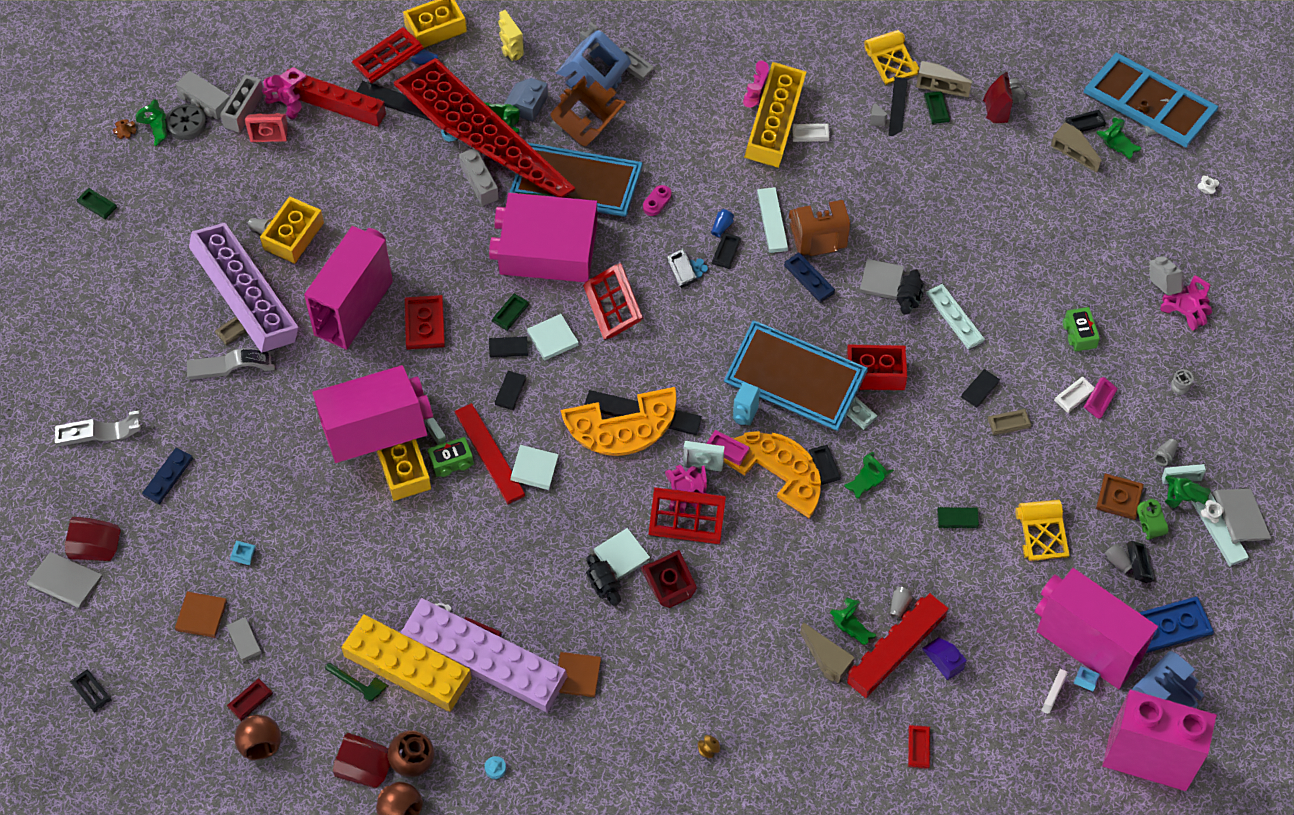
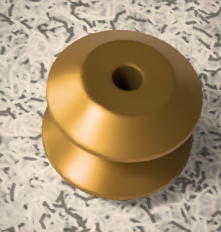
M705 735L704 740L698 741V751L703 757L713 758L714 753L720 752V744L715 737Z

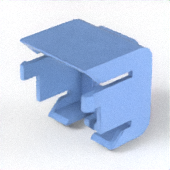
M595 31L576 47L556 74L567 77L576 71L577 73L565 82L570 88L585 76L588 88L596 80L606 90L610 87L616 89L618 84L622 82L621 75L629 67L631 60L603 32ZM596 43L599 45L589 52L592 58L595 59L599 56L609 66L616 62L605 77L582 56L587 48H591Z
M1169 651L1132 689L1192 708L1198 706L1195 697L1199 701L1204 697L1203 692L1195 688L1199 682L1192 675L1195 669L1173 651Z

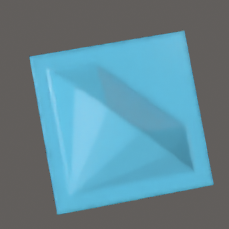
M236 540L230 560L250 565L256 546Z
M1080 666L1074 684L1094 691L1100 674Z

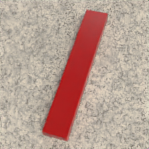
M470 403L455 410L458 421L507 505L525 497L519 482L510 480L512 470L473 404Z

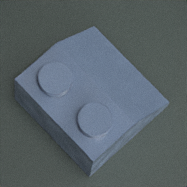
M534 78L518 82L513 87L504 104H511L520 109V118L534 122L548 97V84Z

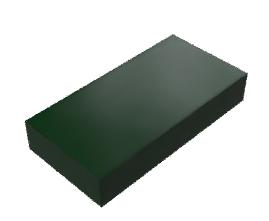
M941 91L924 93L931 124L949 122L950 118L943 93Z
M88 188L77 199V203L105 220L117 208L115 203L91 188Z
M513 293L492 318V322L508 331L529 306V301Z
M938 507V528H978V508Z

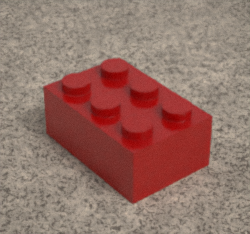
M847 344L846 359L868 368V372L859 390H905L907 382L906 346Z

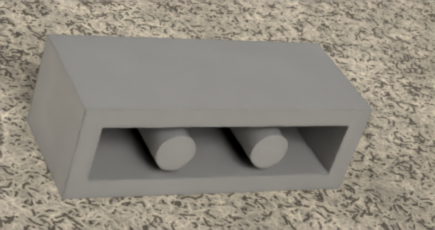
M191 71L175 84L177 95L182 100H188L192 105L199 107L208 117H214L217 120L221 118L220 114L230 99L229 95Z
M244 75L220 114L224 128L241 132L246 124L245 117L252 114L263 96L261 79Z
M473 148L460 153V166L481 206L499 200L498 188L478 151Z

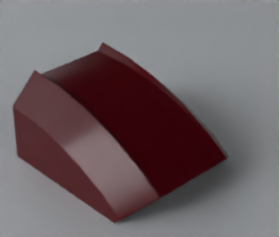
M1008 72L1003 73L992 83L983 99L987 111L986 118L993 123H1008L1013 97Z
M73 516L69 520L70 523L65 541V553L68 559L111 561L117 551L121 531L119 526L102 520Z
M680 550L641 567L648 585L661 606L671 608L692 598L697 590V586Z
M346 733L334 760V777L377 788L385 780L390 767L388 760L389 748L369 739Z

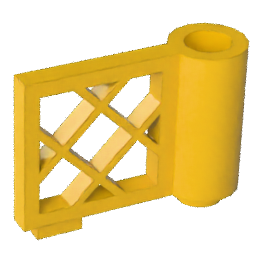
M899 30L864 41L865 50L868 56L872 58L885 85L894 82V77L887 79L886 70L896 73L895 77L901 78L918 75L919 67L916 61H912L904 45L905 36ZM902 51L904 55L903 60L894 57V53ZM884 57L889 59L887 65L880 63L878 58ZM891 60L900 64L898 69L889 66ZM902 65L910 67L911 72L905 73L900 71Z
M1048 500L1019 503V506L1015 509L1017 520L1020 519L1026 544L1022 546L1024 558L1028 557L1029 561L1069 557L1061 501ZM1058 524L1060 532L1056 536L1047 530L1049 525ZM1035 526L1041 530L1037 538L1029 533L1028 527ZM1043 533L1053 539L1048 547L1038 540ZM1055 541L1062 546L1063 553H1056L1050 549ZM1035 543L1045 550L1042 555H1033L1032 547Z

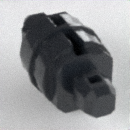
M917 269L911 270L909 275L903 276L898 286L896 300L900 304V310L904 315L910 314L913 308H918L923 297L924 283Z
M595 553L588 555L586 561L590 568L586 574L591 587L594 588L600 599L607 598L611 605H618L621 602L618 590L622 586L616 571L613 570L607 560L601 561Z

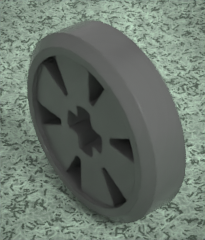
M182 104L169 111L165 123L172 137L180 140H189L199 136L204 131L206 118L204 112L199 107L192 104Z

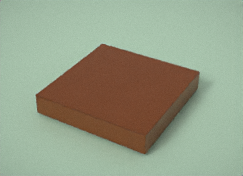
M1105 473L1096 509L1135 520L1144 484Z
M187 591L175 630L216 638L227 599Z
M560 652L558 666L566 670L568 677L559 693L595 697L601 657Z

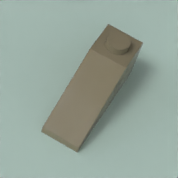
M921 61L916 88L969 97L972 81L940 64Z
M1065 122L1053 135L1051 147L1097 173L1102 160L1082 132Z
M803 623L800 634L818 666L828 680H835L839 683L853 666L855 657Z

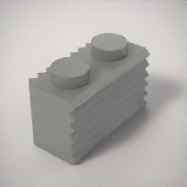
M1163 256L1149 261L1151 277L1149 280L1166 295L1183 291L1182 270Z

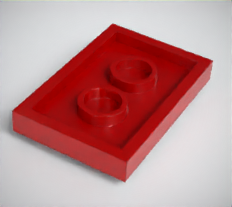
M442 295L405 298L407 350L445 347Z

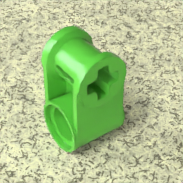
M1154 499L1141 502L1137 507V513L1142 525V531L1147 535L1145 536L1146 539L1149 540L1167 535L1168 525L1164 519L1160 503Z

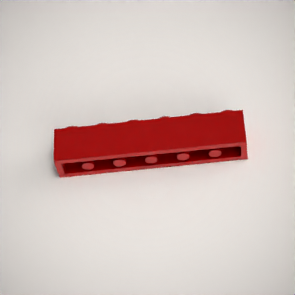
M297 74L289 75V79H296L299 77ZM307 75L293 89L295 94L300 95L298 99L300 101L379 127L386 115L384 101Z
M931 593L925 598L921 597L916 602L915 608L912 611L908 610L903 615L902 621L890 628L889 635L885 639L883 637L880 638L875 644L876 648L872 652H866L861 659L862 662L858 666L854 665L848 671L847 683L866 699L944 620L949 608Z

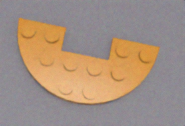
M671 387L637 394L640 408L639 413L602 420L599 402L560 411L569 433L587 449L610 456L629 455L651 446L667 431L676 411V388Z
M760 431L747 432L742 436L733 438L750 447L749 452L740 466L725 458L723 462L744 476L755 463L763 466L787 482L777 493V498L810 519L819 501L821 485L820 474L811 455L794 440L773 432L772 434L760 433Z

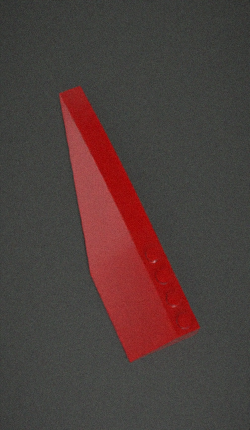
M437 58L394 81V85L440 129L557 197L564 198L575 191V187Z

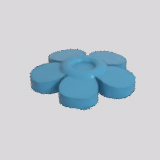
M697 259L696 263L694 260H690L697 278L702 277V273L708 271V266L704 265L703 259Z

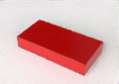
M909 725L908 767H930V726Z

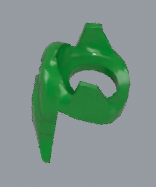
M153 99L149 105L141 108L136 113V121L138 123L150 124L154 135V146H157L167 136L166 114L159 107L158 100ZM146 112H153L149 118L145 115Z
M484 102L516 133H519L520 129L514 127V125L519 121L520 109L511 104L502 105Z
M1113 117L1112 122L1114 124L1106 131H1097V135L1102 138L1106 146L1114 148L1117 152L1131 159L1133 153L1140 151L1141 147L1134 145L1130 139L1125 137V134L1122 132L1125 121Z
M874 452L863 457L864 467L860 470V473L855 476V480L844 485L846 489L854 492L857 499L865 491H869L873 486L876 487L881 484L894 471L893 469L886 470L874 458Z
M1165 477L1169 483L1165 503L1170 508H1176L1182 501L1200 502L1205 505L1209 500L1211 493L1209 488L1201 487L1187 478Z
M847 597L844 601L847 608L843 610L832 609L830 614L833 616V621L839 629L857 639L861 644L867 645L868 639H874L876 634L864 628V625L853 615L861 602Z

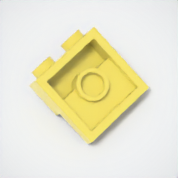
M503 10L499 12L500 20L498 21L501 28L499 35L503 43L501 49L503 54L508 56L511 61L519 60L524 56L522 32L507 11Z

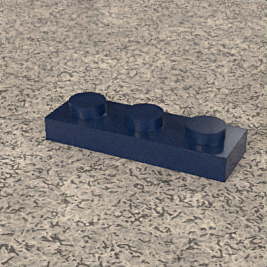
M799 252L784 262V266L820 303L835 293V289Z
M175 448L144 489L142 495L160 504L193 460V456Z

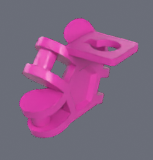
M762 60L756 63L757 74L753 76L755 78L754 82L747 85L748 92L744 95L743 104L749 108L760 104L768 78L769 66Z
M292 67L281 75L265 78V87L262 88V93L266 96L265 102L267 104L277 101L285 103L287 105L286 116L289 119L296 118L302 105L298 100L300 95L295 94L293 89L296 84L306 78V75ZM290 74H297L299 76L296 79H289Z
M1195 275L1190 286H1185L1182 292L1172 295L1164 294L1162 298L1164 303L1161 304L1160 310L1167 313L1177 310L1184 314L1187 318L1188 326L1194 331L1199 325H1206V315L1212 313V308L1208 305L1210 300L1207 296L1211 285ZM1196 283L1202 284L1204 289H1197Z
M677 465L673 471H665V475L671 483L673 490L707 494L705 465L702 466L701 473L697 471L698 469L695 466L690 467L685 472L681 465ZM671 500L669 510L673 511L676 507V501ZM687 502L680 503L681 513L686 512ZM690 503L692 507L697 508V504Z

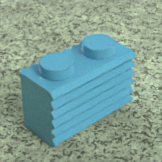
M744 382L741 383L734 399L733 419L736 423L751 425L759 408L760 388Z

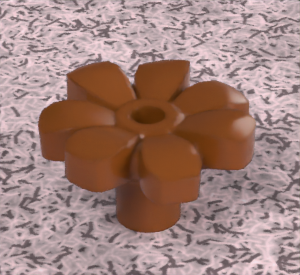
M127 119L117 121L115 123L116 128L113 129L114 134H117L119 139H122L124 136L126 139L131 138V134H136L137 132L136 128H134L136 126L133 121L129 122Z

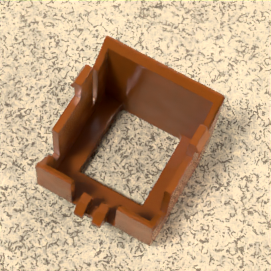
M585 76L571 90L567 88L564 90V93L559 96L561 102L550 114L551 118L582 146H588L626 103V101L615 99L607 106L606 103L617 92L612 87L606 90L596 80L588 88ZM578 101L603 122L598 129L591 127L586 133L582 132L591 123V120L586 116L581 119L571 110Z
M844 200L829 202L832 215H829V210H824V216H822L821 211L816 212L817 218H814L811 206L790 210L789 219H791V222H789L797 251L802 256L821 255L847 248L850 220Z

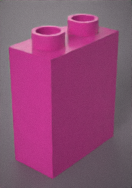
M508 193L506 207L496 208L495 229H502L500 238L491 237L489 259L498 260L499 274L575 282L588 281L598 224L597 201Z
M351 226L304 294L314 336L346 350L393 282L386 238L376 229L367 228L364 231Z
M403 365L312 392L321 425L335 463L427 436L424 420L433 418L428 397L424 395L419 377L409 379Z
M1072 568L1064 579H1061L1056 574L1053 575L1041 592L1043 598L1034 613L1041 617L1036 632L1090 670L1099 673L1101 678L1119 690L1142 661L1158 626L1075 568Z
M1130 689L1111 727L1102 766L1187 791L1208 756L1216 714Z

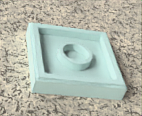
M561 314L527 329V333L544 361L578 346L576 337Z
M685 441L684 466H695L701 469L705 465L706 470L722 471L724 446Z
M520 445L510 480L549 490L558 454Z
M628 528L594 548V552L600 560H607L613 570L616 571L619 580L650 561L649 555Z

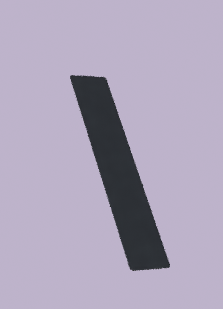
M894 77L888 136H895L903 130L907 78Z

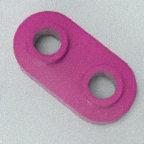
M659 185L654 188L643 203V211L646 215L656 216L662 211L671 199L670 188L665 185Z

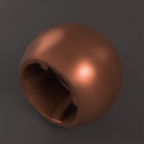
M249 716L236 729L234 736L236 748L247 759H265L276 753L280 747L281 730L278 724L268 716Z
M404 731L398 734L390 743L388 760L391 767L398 774L405 777H418L431 767L434 760V747L430 739L423 733ZM409 747H413L418 753L411 752Z
M395 782L382 789L378 795L376 811L377 815H419L423 806L422 796L413 785L405 782Z

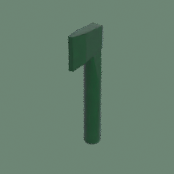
M327 663L325 666V670L364 694V698L368 701H374L389 686L375 677L367 687L335 665Z

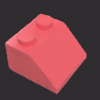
M250 114L245 117L250 142L287 141L288 123L286 114Z

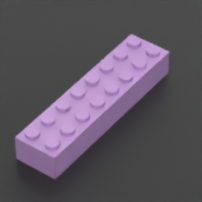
M221 223L192 231L189 244L190 250L260 352L263 353L294 343L298 332L297 324L227 224Z
M423 598L420 599L401 631V634L469 668L472 675L547 713L568 677L565 669Z

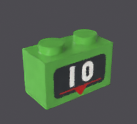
M1090 308L1067 310L1066 316L1063 318V327L1065 330H1068L1069 345H1073L1075 352L1097 348L1100 337Z
M465 437L427 449L436 477H445L453 471L459 469L466 470L471 465H474L473 456Z

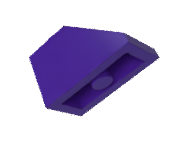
M938 637L922 648L947 681L965 668L967 660L956 646Z

